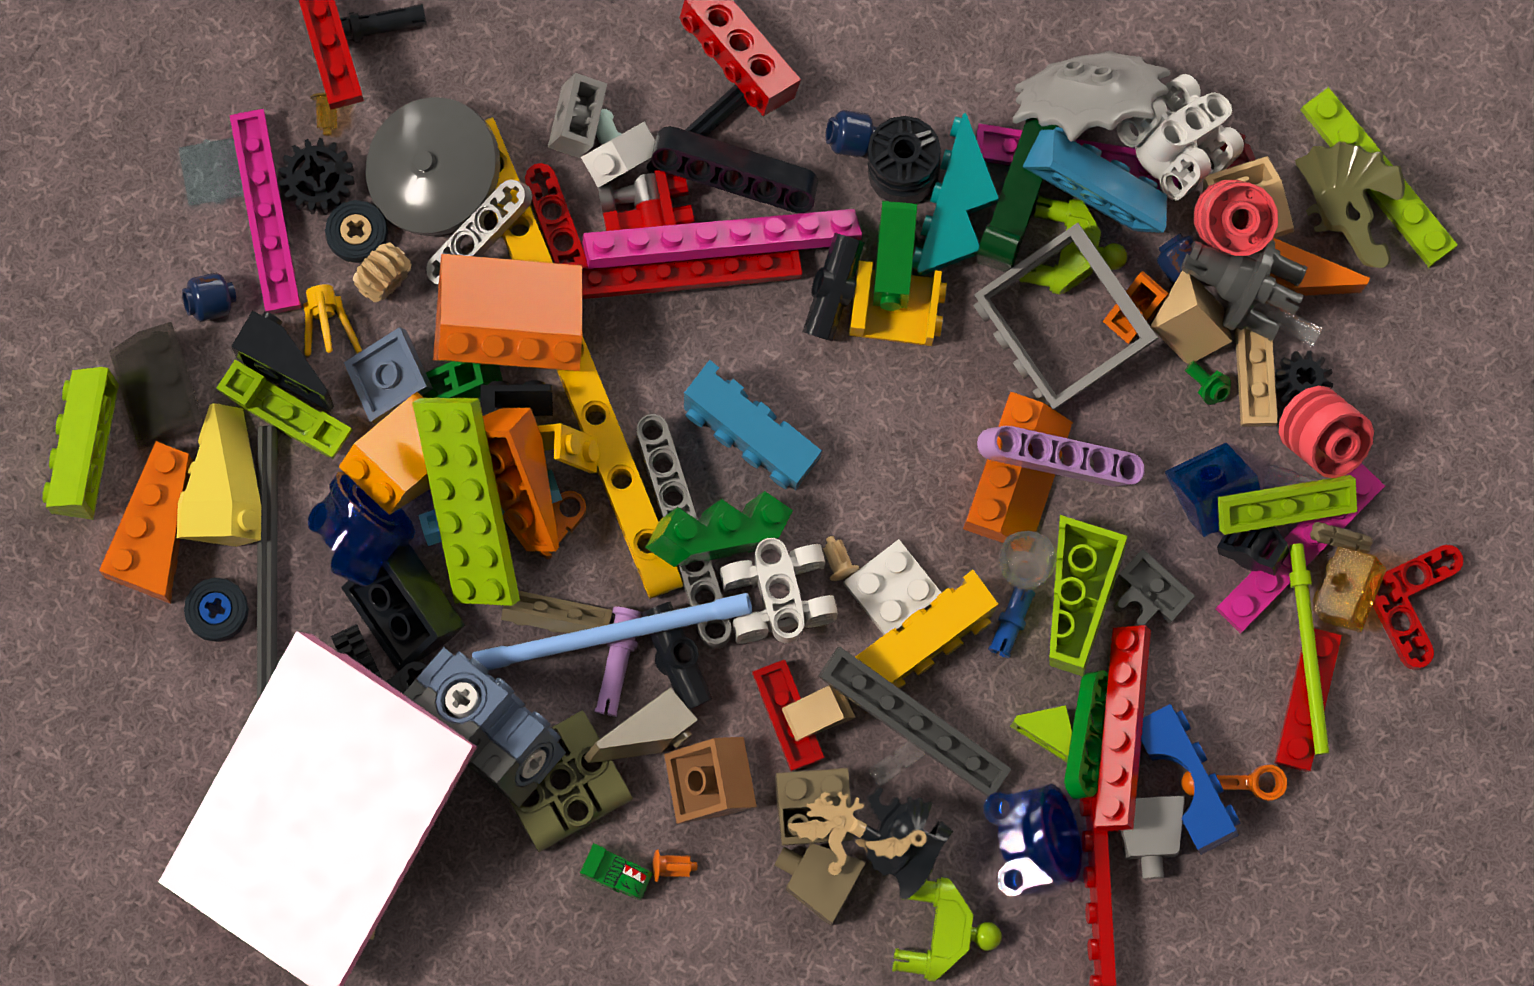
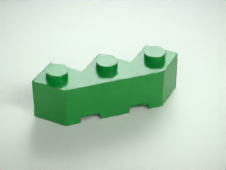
M766 491L748 502L742 512L723 499H720L703 512L699 521L677 507L659 521L645 548L673 567L688 565L691 562L701 560L709 561L730 557L733 554L743 552H755L757 545L766 538L778 539L793 510Z

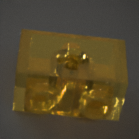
M1338 546L1334 557H1331L1327 563L1326 577L1323 585L1315 593L1313 611L1325 623L1362 633L1387 569L1376 556Z

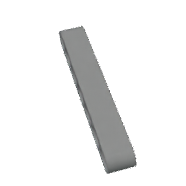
M648 414L642 417L637 425V441L661 517H665L675 508L679 507L697 519L668 424L660 415ZM650 426H655L662 431V435L656 440H649L644 437L643 431ZM659 459H667L672 463L673 467L666 473H660L654 469L653 464ZM675 491L682 495L683 501L677 506H670L665 503L664 496L669 492ZM702 560L704 567L698 572H690L684 565L677 567L690 607L700 605L696 602L695 595L701 590L710 591L714 595L715 600L723 598L711 560ZM730 619L712 620L695 624L700 640L707 648L713 650L721 649L730 640ZM717 623L723 626L725 629L724 636L719 639L708 637L705 629L710 624Z

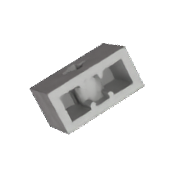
M575 73L562 85L547 148L580 158L593 147L607 83Z

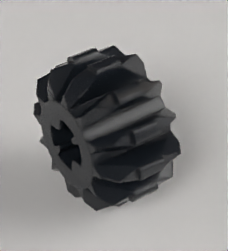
M1311 350L1306 352L1304 358H1302L1298 351H1294L1291 354V360L1285 357L1281 359L1279 364L1282 369L1275 370V378L1280 381L1275 384L1278 392L1285 390L1286 393L1281 398L1283 403L1288 402L1290 398H1294L1307 388L1324 386L1332 389L1333 383L1327 380L1333 373L1332 369L1321 368L1325 362L1324 357H1320L1316 362L1313 361V352ZM1306 375L1309 381L1303 385L1300 384L1298 378Z

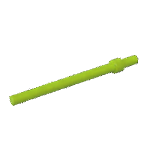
M1298 543L1289 545L1292 572L1289 573L1291 588H1295L1315 755L1329 754V745L1309 586H1312L1311 572L1306 569L1304 545Z

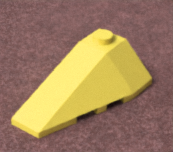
M212 403L209 405L198 439L200 447L195 462L190 463L188 470L190 478L186 490L181 492L178 500L177 538L227 546H241L261 541V500L243 408Z

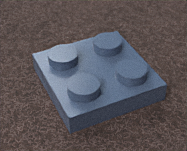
M401 327L344 362L368 419L375 424H378L414 393L418 392L423 396L433 389L407 330Z

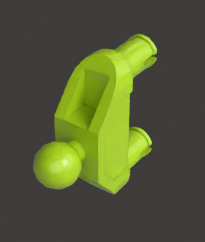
M1042 196L1038 197L1035 218L1039 217L1062 222L1067 227L1066 230L1079 223L1111 270H1118L1126 264L1128 254L1122 245L1110 243L1105 247L1099 246L1101 231L1083 201L1073 199L1068 203ZM1073 242L1061 250L1059 263L1055 264L1054 267L1039 265L1023 276L1019 282L1050 287L1049 291H1052L1053 294L1061 295L1093 274V269Z
M937 878L936 882L926 881L908 900L933 903V907H936L931 949L927 950V953L895 948L893 959L907 960L908 962L894 961L892 971L924 975V979H927V981L935 982L969 951L970 941L975 942L980 949L990 951L999 946L1002 940V933L999 927L991 922H983L977 927H972L973 913L949 878Z

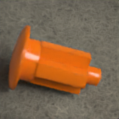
M658 849L654 852L652 871L655 882H658L659 876L690 877V871H697L698 869L697 862H690V856L660 855Z

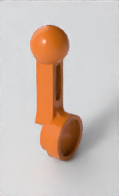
M1275 765L1259 766L1253 773L1247 775H1216L1223 790L1251 791L1262 800H1276L1284 794L1287 788L1285 773ZM1186 771L1182 777L1181 785L1188 795L1194 797V781L1191 773ZM1265 772L1272 774L1275 778V787L1269 793L1263 792L1258 783L1260 776Z

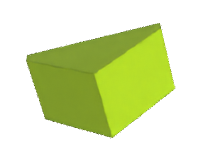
M1066 705L1015 717L1010 725L1011 728L1067 763L1072 729Z

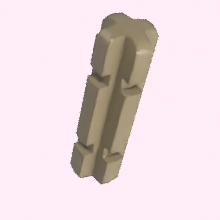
M1321 522L1314 523L1310 532L1312 540L1356 551L1361 554L1369 553L1370 546L1373 544L1370 536Z

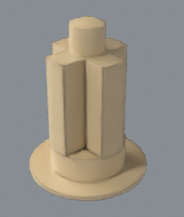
M829 536L826 539L827 544L823 550L834 573L830 576V580L840 581L853 575L859 570V566H852L843 541H836L834 536Z

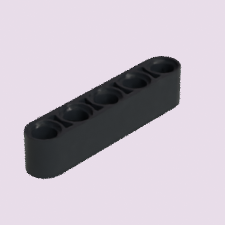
M664 127L656 135L651 160L653 165L663 172L793 213H807L814 207L818 178L813 171L677 127Z

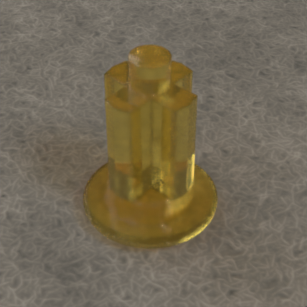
M325 92L315 93L310 96V99L316 100L317 128L323 130V135L328 137L332 135V129H337V108L330 110Z

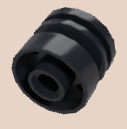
M900 116L890 118L876 128L870 137L868 146V175L870 185L878 196L890 202L915 204L932 193L935 183L938 182L941 158L939 138L932 127L919 118Z

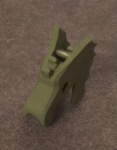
M1337 142L1331 148L1313 146L1307 155L1297 158L1295 164L1312 188L1317 202L1306 210L1308 216L1318 213L1322 217L1321 224L1314 226L1315 232L1327 230L1343 232L1363 265L1376 268L1387 266L1391 261V254L1386 243L1377 244L1373 240L1370 224L1374 214L1365 191L1366 189H1372L1395 200L1402 199L1405 191V182L1401 166H1388L1384 162L1383 152L1381 151L1369 153L1361 146L1347 144L1346 142ZM1350 203L1360 213V219L1353 220L1349 216Z

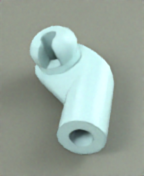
M601 109L596 136L602 145L622 134L617 132L612 120L614 115L607 109Z

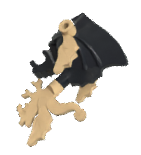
M877 787L873 794L866 797L869 803L868 807L872 809V813L879 820L877 830L854 818L853 812L857 809H863L864 804H860L859 798L856 797L854 804L848 808L846 806L848 794L842 795V792L837 794L841 799L838 806L832 805V800L826 802V796H830L826 792L822 793L820 798H816L814 803L806 804V807L811 809L806 814L808 817H823L827 821L820 822L815 819L805 823H788L789 829L797 832L799 838L807 837L812 842L817 838L823 839L829 834L828 843L830 849L838 859L837 863L832 862L829 864L828 872L831 875L839 874L841 867L845 864L847 856L841 843L845 834L850 832L861 838L856 839L855 843L860 847H864L867 853L866 858L871 861L873 869L881 872L883 876L891 874L896 878L902 899H908L925 884L934 869L935 862L943 845L953 833V830L938 820L930 833L923 830L932 807V802L925 803L923 798L918 797L916 800H913L911 797H908L906 799L907 802L901 804L899 798L893 797L891 802L884 806L879 800L883 792L881 787Z

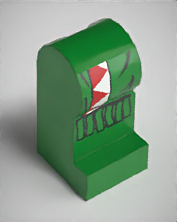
M593 843L580 871L582 877L637 900H642L653 876V873L647 869L619 857Z

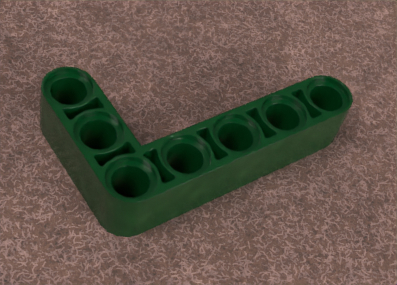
M1037 118L1026 119L990 225H987L977 253V263L1005 273L1013 268L1043 182V178L1023 168V165L1040 130H1054L1055 127L1059 126H1040Z

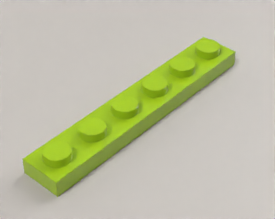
M1329 87L1300 109L1330 147H1333L1337 142H1346L1347 144L1361 146L1369 153L1381 151ZM1383 154L1384 162L1388 166H1393L1391 162ZM1405 180L1404 195L1399 200H1395L1381 192L1366 189L1367 193L1429 268L1458 246Z

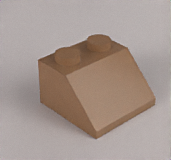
M744 737L712 738L664 754L677 824L735 814L757 807Z

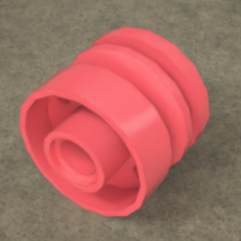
M1221 180L1210 185L1199 196L1194 208V225L1199 237L1208 246L1234 256H1249L1262 250L1273 239L1278 227V210L1273 198L1262 187L1240 180ZM1238 210L1239 219L1233 225L1232 217L1233 214Z
M1315 386L1297 394L1285 407L1279 421V435L1282 443L1323 477L1337 478L1347 475L1363 462L1373 444L1374 430L1371 421L1329 387Z

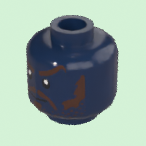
M1180 233L1158 248L1160 254L1157 257V263L1172 284H1175L1182 272L1181 266L1186 254H1191L1192 243L1196 241L1193 236L1183 237Z
M211 273L191 278L187 282V287L182 289V300L187 315H193L197 321L204 322L229 315L231 303L236 302V292L232 282L226 283L221 274Z

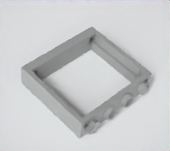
M1079 223L1073 225L974 294L979 302L973 306L983 321L986 322L991 319L998 331L993 333L996 340L1004 351L1011 348L1018 359L1012 363L1023 379L1029 376L1037 385V388L1032 391L1040 402L1050 405L1054 410L1158 340L1152 328ZM1074 242L1140 338L1056 395L991 299Z

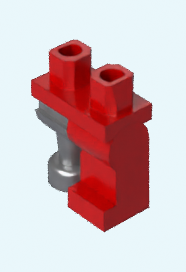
M657 170L655 173L640 175L635 180L634 185L613 191L611 185L598 187L606 231L695 223L691 205L672 207L671 198L689 195L685 178L672 174L666 175V172ZM635 202V210L617 213V210L615 211V204Z

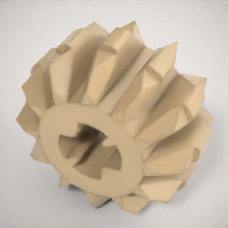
M391 242L379 245L357 267V272L353 276L354 285L362 295L373 302L385 300L407 278V274L411 270L410 260L399 247H395Z

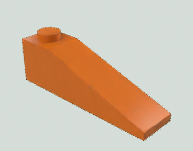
M501 408L484 415L483 421L500 504L505 511L503 519L526 551L556 552L559 548L543 440L531 408Z

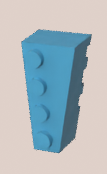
M709 360L684 392V409L687 411L685 416L695 425L702 427L705 424L715 431L713 436L724 446L730 448L733 444L743 452L742 458L755 468H759L760 465L772 473L770 478L777 485L784 489L790 486L796 491L821 458L822 450L785 421H782L780 425L776 423L775 419L777 416L768 406L761 401L750 402L747 393L743 390L744 387L734 379L724 381L716 374L719 367Z

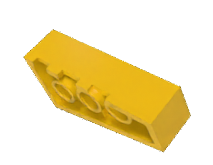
M972 570L963 576L965 580L962 586L956 590L954 588H947L930 603L932 607L927 610L925 608L917 610L901 624L902 628L890 630L855 656V658L901 689L906 684L903 678L913 671L917 675L922 674L935 664L932 658L943 651L946 655H949L963 644L960 638L972 631L974 635H977L990 626L992 622L989 618L995 612L998 602L976 572Z

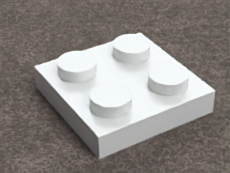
M899 539L843 582L844 586L883 635L894 628L900 629L902 627L901 624L919 609H926L941 593Z

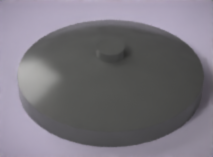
M441 97L423 98L410 102L391 114L376 132L369 147L366 161V181L375 206L386 219L396 226L413 234L424 236L444 235L458 230L495 191L500 173L498 143L487 122L468 106L458 101Z

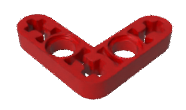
M1453 545L1439 546L1375 577L1368 586L1367 594L1401 662L1409 669L1420 670L1431 663L1434 658V649L1408 597L1451 578L1461 570L1464 561L1463 555ZM1441 553H1444L1446 557L1452 556L1454 558V562L1451 564L1452 570H1449L1447 566H1442L1432 573L1430 566L1442 558ZM1417 567L1422 570L1424 582L1421 585L1409 583L1406 578L1408 568ZM1379 582H1382L1384 586L1391 585L1393 591L1389 593V597L1392 603L1399 600L1402 605L1395 606L1386 613L1383 607H1387L1390 603L1385 595L1378 596L1376 590L1380 588ZM1403 613L1409 618L1410 625L1408 630L1398 631L1392 626L1391 618L1393 614ZM1415 631L1418 636L1411 640L1417 649H1424L1425 654L1421 656L1423 662H1420L1417 658L1411 659L1408 653L1413 649L1409 640L1402 644L1400 639L1406 638Z

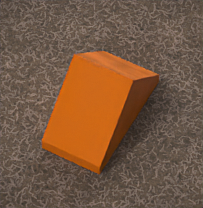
M1144 271L1139 273L1126 290L1148 324L1158 314L1169 294ZM1117 304L1102 321L1127 344L1138 335Z

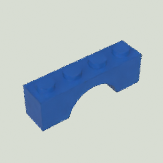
M1169 704L1143 717L1141 741L1152 761H1172L1191 773L1194 781V797L1189 809L1181 819L1197 850L1202 855L1239 836L1235 826L1241 824L1232 805L1224 807L1218 795L1223 793L1224 790L1215 773L1210 775L1206 773L1202 763L1208 759L1198 741L1191 744L1186 734V731L1190 730L1191 727L1183 711L1180 710L1175 713L1172 705Z

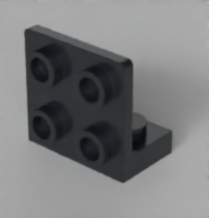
M538 380L512 385L506 381H492L488 385H481L482 416L501 408H531L534 416H553L552 385Z

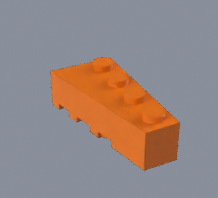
M155 442L99 569L100 573L108 580L170 604L180 538H177L178 500L181 492L186 490L190 478L188 470L190 463L193 462L188 453L160 442Z

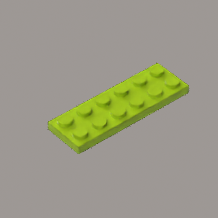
M419 398L412 402L454 603L513 606L520 601L479 398Z

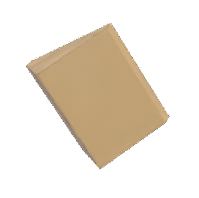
M1182 271L1150 327L1187 364L1193 360L1196 362L1232 342L1230 330L1222 325L1225 313L1224 307L1198 279Z

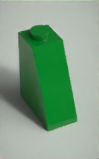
M882 201L878 230L873 306H880L888 311H895L900 308H907L917 204Z

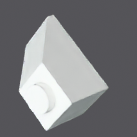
M644 121L582 156L581 159L597 187H600L651 158L655 139Z

